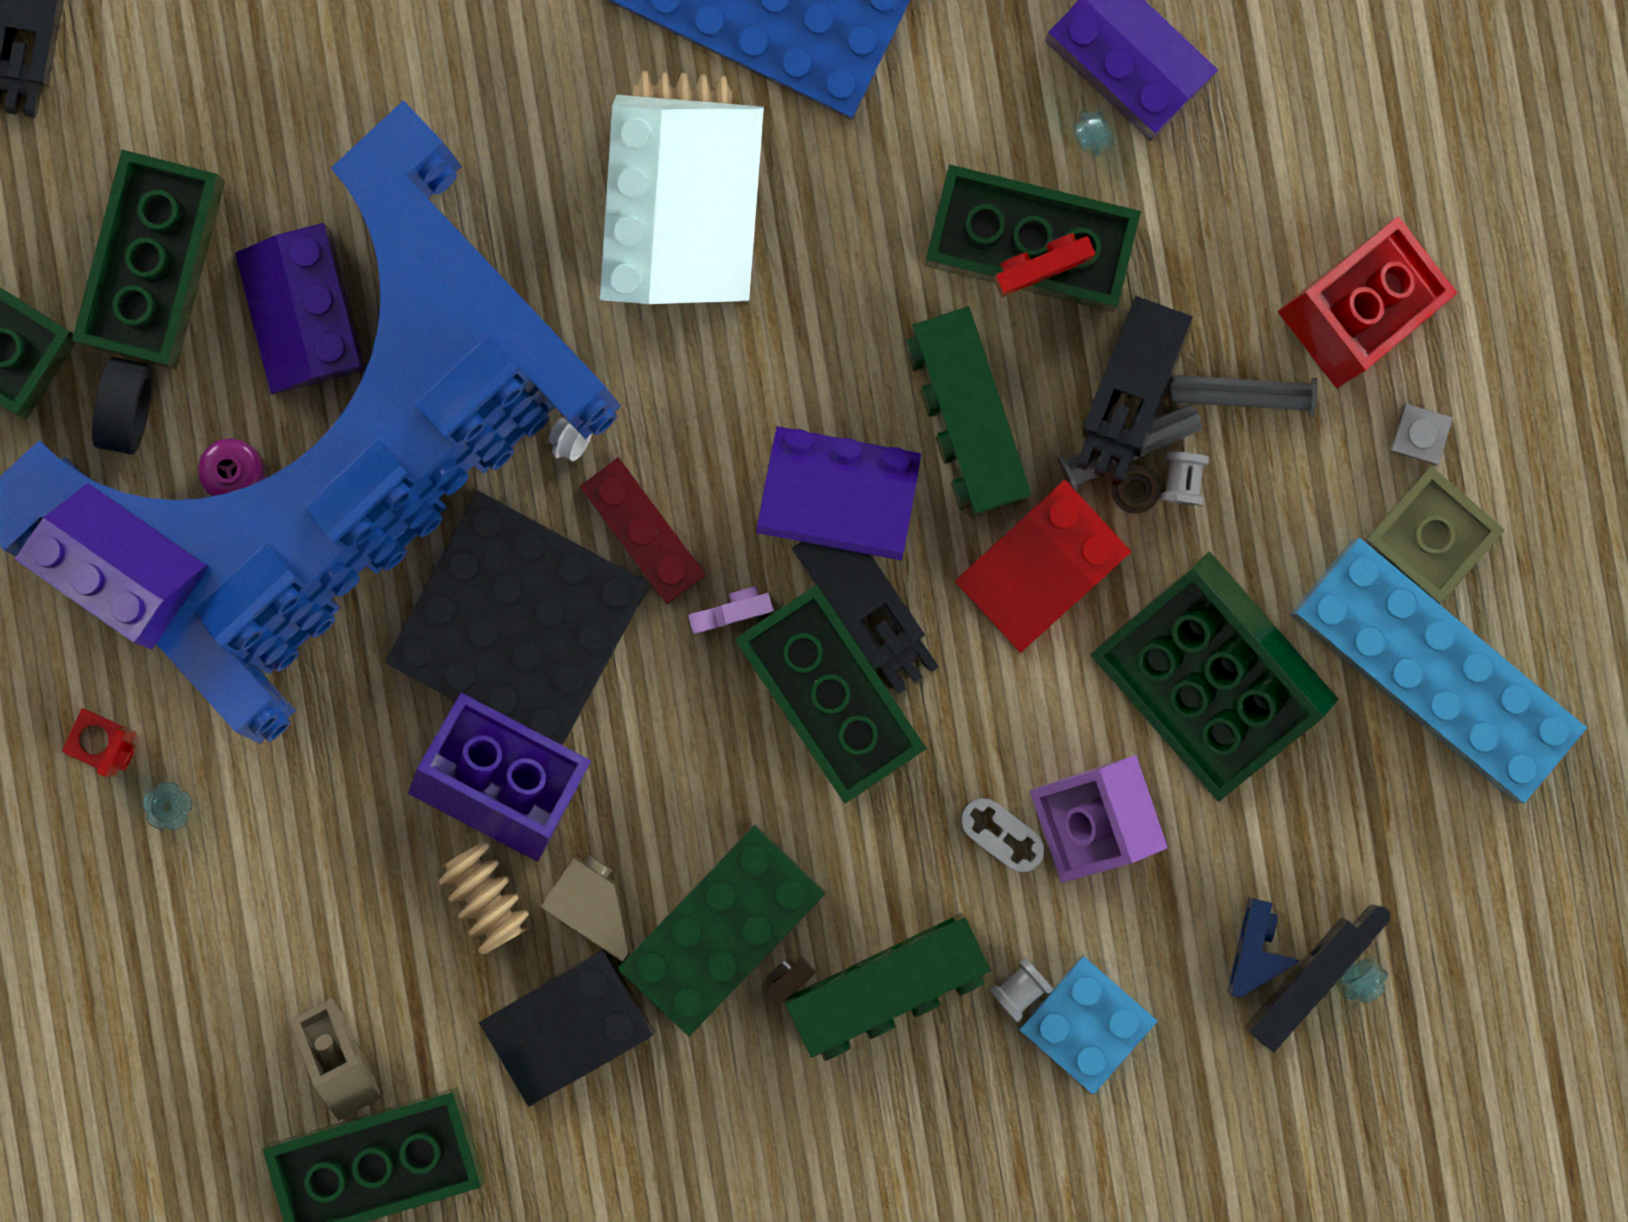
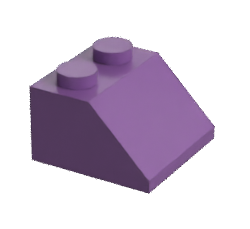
M1136 755L1030 790L1061 883L1131 864L1168 848Z

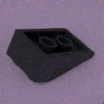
M604 949L589 956L479 1022L528 1107L652 1037L655 1033L653 1026L621 972L617 969L618 967L611 955Z

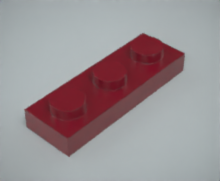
M619 457L580 485L582 491L666 604H669L706 576Z

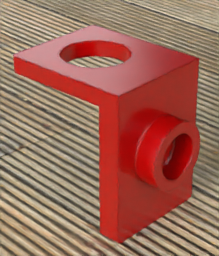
M82 708L62 752L97 768L96 773L99 775L114 777L117 775L118 770L124 772L133 758L136 745L131 742L136 732ZM92 725L102 727L108 735L106 749L95 755L86 752L80 742L82 732Z

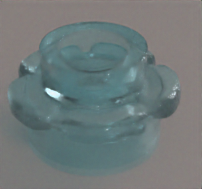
M1101 109L1088 114L1086 110H1082L1080 112L1081 122L1074 124L1076 136L1083 151L1092 149L1096 156H1100L1103 149L1114 146L1111 129Z
M165 782L159 784L156 790H150L146 794L143 808L147 813L146 818L151 826L159 830L165 828L176 830L187 822V813L192 809V801L186 791L179 790L177 784ZM166 802L172 804V809L169 812L163 808Z
M1365 959L1351 966L1341 977V983L1347 990L1344 993L1346 999L1353 1001L1358 998L1361 1003H1368L1378 998L1385 990L1383 983L1388 977L1387 971L1383 970L1382 967H1378L1373 959Z

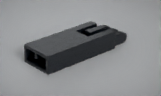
M0 0V100L1 94L6 93L5 113L16 115L19 109L20 98L23 96L26 97L25 117L36 118L42 86L49 87L64 0ZM17 29L24 32H37L31 65L23 64L24 51L27 52V45L15 42Z
M1135 296L1084 423L1083 437L1086 438V441L1078 458L1077 468L1086 470L1090 465L1093 453L1100 455L1095 474L1105 477L1111 460L1119 462L1114 471L1113 481L1123 484L1134 455L1140 457L1192 328L1193 316ZM1121 392L1127 394V398L1132 399L1133 396L1141 399L1130 429L1123 427L1130 414V408L1118 404L1112 422H1110Z
M800 542L792 548L873 669L881 668L898 695L907 690L904 681L896 674L901 669H905L914 683L923 679L912 663L917 658H921L923 665L931 673L939 668L921 641V638L925 636L924 632L870 554L807 542ZM880 606L899 632L896 636L886 620L876 625L875 628L886 642L882 646L863 620L864 617Z
M1372 904L1361 913L1353 924L1349 920L1340 918L1246 1023L1244 1028L1274 1053L1388 924L1391 917L1389 910Z

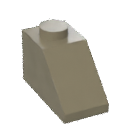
M589 854L584 861L575 856L541 908L623 962L630 952V946L617 883L608 878L613 870Z
M333 998L290 1020L314 1089L338 1121L382 1098L371 1067Z

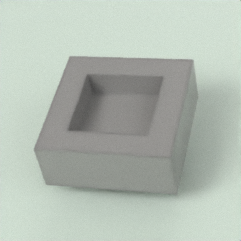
M1404 404L1390 452L1429 464L1439 465L1453 418Z

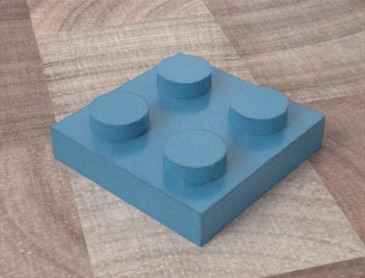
M1082 955L1054 987V990L1047 995L1020 1026L1019 1030L1094 1095L1158 1021Z

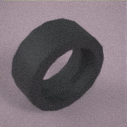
M111 357L107 362L98 388L92 423L94 447L130 455L135 454L143 437L150 408L153 384L151 365Z

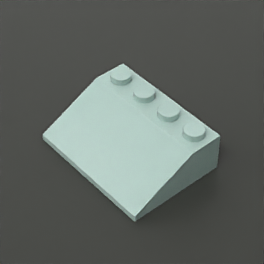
M616 95L612 105L600 300L641 304L749 301L764 107Z

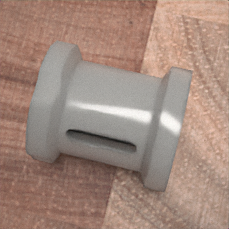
M1166 451L1165 460L1169 462L1166 491L1160 493V501L1203 506L1204 498L1200 496L1203 466L1208 465L1209 457L1193 453Z
M1026 957L1020 961L1021 968L1001 986L993 985L989 989L1017 1022L1023 1018L1022 1011L1041 994H1050L1054 990Z

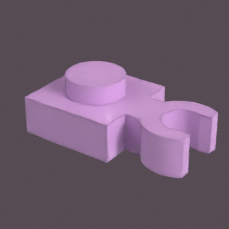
M757 586L728 594L731 603L689 614L688 617L693 634L774 613L769 593L759 595Z

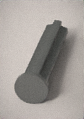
M1175 375L1170 381L1169 397L1171 401L1178 403L1308 410L1309 417H1315L1317 378H1311V383Z
M1188 404L1156 418L1140 457L1200 431L1202 425L1196 409ZM1080 453L1067 459L1063 455L1057 457L1065 480L1075 491H1078L1077 485L1099 476L1095 474V469L1100 455L1093 453L1090 465L1086 470L1076 467ZM1134 455L1133 460H1135V459H1137V458H1140V457H1137V456ZM1111 460L1107 472L1115 469L1119 462Z

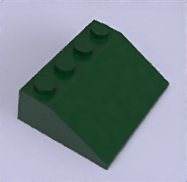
M1210 551L1090 654L1218 802L1323 719L1339 700Z

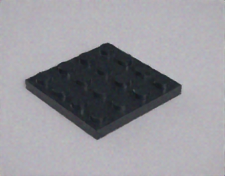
M477 491L385 663L454 701L457 700L460 693H463L543 736L564 745L646 594L650 583Z

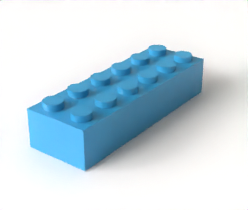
M1360 537L1351 540L1290 614L1515 803L1525 804L1587 729L1584 724Z

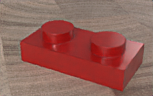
M1071 233L1046 244L1048 253L1030 260L1026 252L1002 262L1000 266L1003 272L996 274L994 277V282L1001 298L1092 260L1095 252L1089 237L1086 236L1076 241L1074 234Z

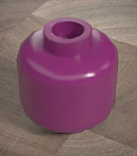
M233 438L221 439L209 445L201 455L198 465L199 481L205 491L211 496L222 495L251 486L263 480L266 474L264 460L258 450L244 441ZM227 461H233L228 467L224 466ZM237 467L236 474L233 476L232 471ZM222 470L226 471L228 479L222 477Z

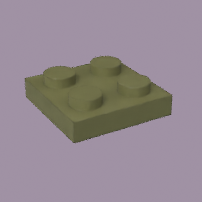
M1429 466L1367 536L1365 541L1436 602L1441 604L1505 530L1435 468Z

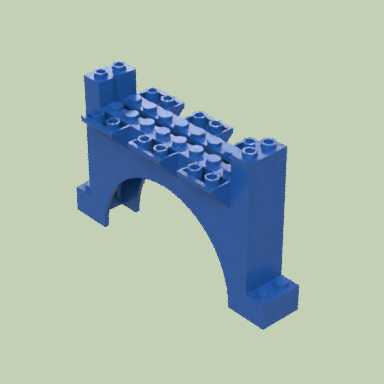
M404 100L331 167L355 200L369 229L377 257L380 277V313L375 343L362 381L340 417L313 447L279 472L251 486L226 494L200 499L167 500L146 498L112 489L88 478L68 458L59 459L40 440L0 476V546L4 551L15 557L21 551L42 518L89 483L209 566L156 645L236 733L259 744L265 739L270 742L280 736L290 725L288 718L296 711L259 669L271 674L275 669L279 672L288 667L298 657L299 651L297 648L310 636L316 638L322 635L334 623L335 617L333 615L341 607L335 602L333 597L335 595L341 597L352 590L360 580L358 573L365 567L376 574L382 569L385 571L392 569L405 557L407 553L405 547L418 535L425 537L435 530L443 519L440 514L448 508L439 498L444 493L451 495L461 488L469 478L467 471L475 466L484 474L490 468L496 470L503 466L514 453L512 447L525 435L531 437L538 433L548 423L550 419L548 413L554 408L586 440L592 433L597 436L607 430L617 418L615 412L621 407L606 386L428 199L433 193L440 194L448 189L457 177L456 172L462 166L443 141Z

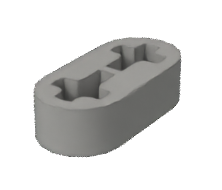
M988 798L972 800L965 806L961 814V824L964 832L1008 868L1016 872H1028L1035 869L1041 863L1044 857L1042 839L1005 808ZM987 807H990L995 811L991 819L1003 829L998 836L984 828L979 833L973 831L972 827L975 821L970 814L975 808L983 812ZM1010 834L1021 842L1026 837L1031 838L1033 843L1030 846V850L1035 854L1033 859L1028 861L1022 858L1017 863L1013 862L1010 858L1014 851L1002 841L1004 837Z

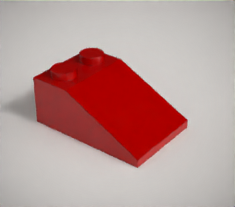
M1398 216L1312 282L1277 312L1337 389L1369 369L1457 294V291Z
M1064 479L954 582L1021 653L1132 551Z

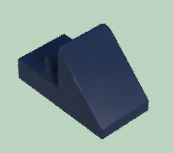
M1248 897L1227 993L1232 996H1245L1300 961L1294 957L1262 950L1264 941L1272 942L1277 926L1278 914L1271 913L1273 904L1271 902Z

